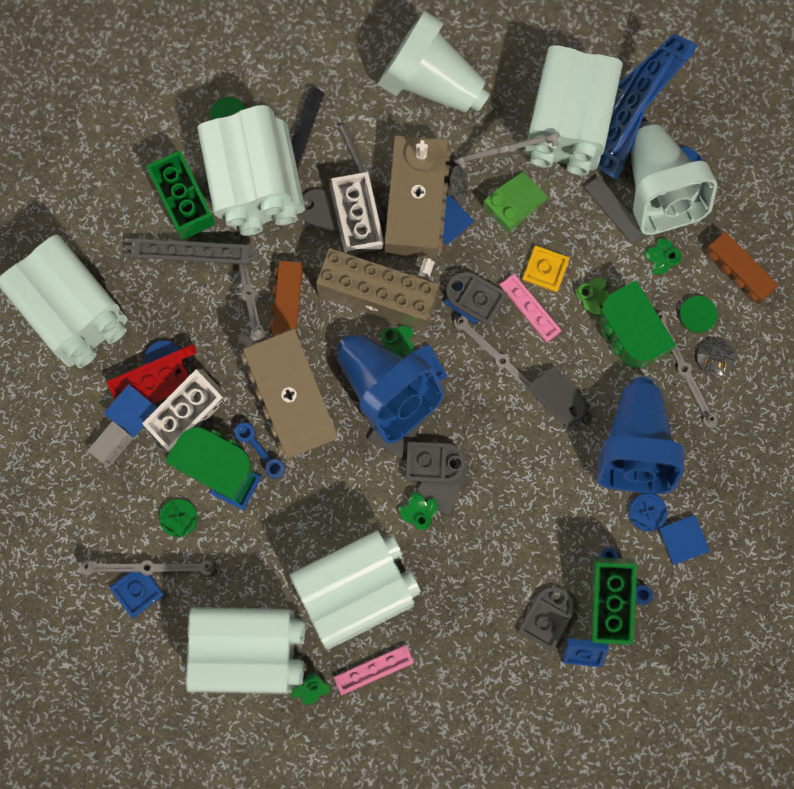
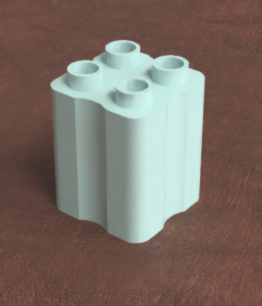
M550 46L548 48L528 139L554 132H559L561 137L557 139L558 146L552 147L550 141L526 146L525 154L531 157L530 162L539 167H551L553 162H559L568 165L567 170L576 175H588L590 170L597 169L607 141L623 65L621 60L600 54H587L562 46Z
M259 105L228 117L213 119L198 125L197 129L215 216L224 219L226 225L240 230V234L245 236L260 233L263 230L262 225L272 220H275L277 225H288L298 220L297 214L305 211V205L289 128L286 122L276 118L274 111L268 106Z
M60 235L48 238L35 248L28 257L12 266L0 276L1 290L51 351L67 367L75 364L78 368H82L88 365L97 355L93 350L104 340L108 344H112L123 337L127 331L123 326L128 320L127 317Z
M377 530L290 574L326 649L329 650L414 607L412 598L419 595L421 591L410 570L402 574L399 573L394 562L402 559V553L392 533L382 538Z
M191 608L189 618L187 691L291 693L293 685L303 684L304 660H294V644H304L305 620L295 618V612L291 609Z

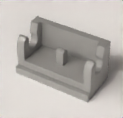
M112 421L87 451L109 468L132 441L133 437Z

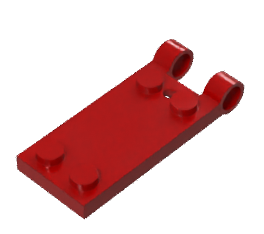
M192 344L107 381L114 400L128 384H131L152 403L169 397L189 377L182 359L198 353L195 345ZM181 369V374H177L176 370Z

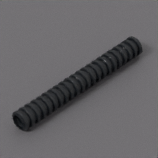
M318 88L309 89L305 104L303 105L304 109L301 110L302 114H300L296 130H294L295 135L292 136L293 140H291L297 170L299 169L298 165L301 164L300 160L303 158L304 149H306L305 144L308 143L310 133L314 127L313 123H315V118H317V113L321 107L320 103L325 95Z

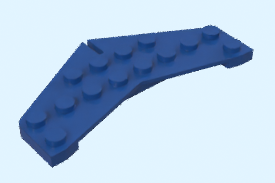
M674 34L619 82L617 90L622 92V95L616 94L604 152L600 157L598 169L617 180L623 171L646 108L694 54L698 46L697 44Z

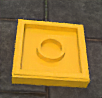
M535 245L522 280L557 293L570 257Z

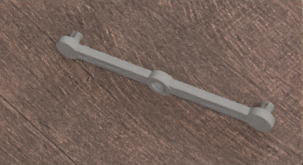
M554 132L512 144L506 143L496 148L456 157L453 161L464 169L466 168V161L504 153L533 144L550 141L552 147L558 146L557 139L561 136L559 132Z
M238 264L243 285L241 297L247 303L252 326L250 337L253 341L261 342L265 339V331L260 326L254 301L256 291L251 287L247 265Z
M656 312L659 318L661 319L662 323L666 327L667 331L669 332L670 336L672 337L665 323V314L662 312ZM676 345L671 353L678 365L677 372L680 376L684 377L704 416L703 424L708 428H712L717 424L718 419L716 415L710 412L691 375V365L684 361ZM686 367L687 372H683L681 368Z
M458 316L455 318L454 327L457 330H463L495 359L497 367L506 369L532 393L528 388L531 382L510 363L507 355L500 354L471 328L466 317ZM505 359L506 363L501 364L499 360ZM537 398L538 404L541 407H544V405Z
M86 560L79 567L80 572L86 576L93 574V572H141L145 576H150L154 572H201V574L208 576L214 571L213 563L208 560L203 561L201 564H153L149 560L143 561L141 564H93V562ZM146 565L151 567L149 571L144 570Z

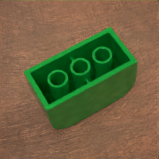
M181 150L146 165L181 240L216 225Z
M637 280L607 297L599 314V323L602 327L601 333L606 340L609 339L612 344V352L615 356L619 355L625 365L635 369L644 368L670 354L676 347L675 342Z
M195 427L184 431L179 436L165 462L177 471L239 504L254 478L255 468L252 460L237 442L231 439L228 442L225 441L226 439L222 437L223 435L214 430L209 432L203 428Z
M594 557L591 597V638L593 643L634 645L637 563L635 559Z

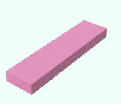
M512 274L499 284V287L508 293L509 299L546 343L562 331L515 274Z
M403 645L333 678L340 694L343 695L414 662L407 646Z

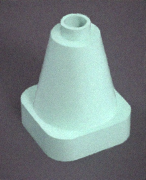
M424 10L406 35L377 85L394 96H397L403 89L464 113L470 107L479 112L490 95L488 91L483 89L486 81L439 33L443 22Z
M651 122L640 123L630 149V156L636 186L633 214L641 232L646 235H654L702 220L711 212L717 190V182L708 163L704 161L692 162L662 126L652 124Z

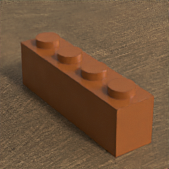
M726 231L707 248L708 258L713 262L716 261L721 266V271L725 275H730L734 279V284L739 289L743 288L748 293L747 297L750 301L757 304L761 303L779 286Z
M279 261V267L275 268V278H278L277 285L273 287V296H276V300L271 306V314L274 315L273 322L270 321L269 333H272V335L292 327L297 334L303 275L302 263Z

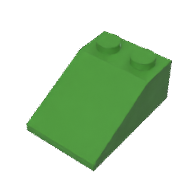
M522 172L484 200L483 209L509 234L549 197Z

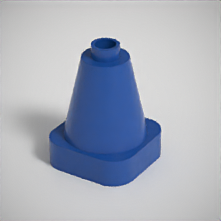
M348 335L339 342L337 346V351L339 352L337 361L358 396L360 409L370 427L386 443L391 444L401 440L440 405L444 396L442 386L435 371L418 355L403 358L364 335Z
M634 378L631 384L623 389L610 436L605 440L599 454L597 483L604 488L650 494L669 493L676 488L684 473V447L673 441L662 390L654 385V381L650 378Z

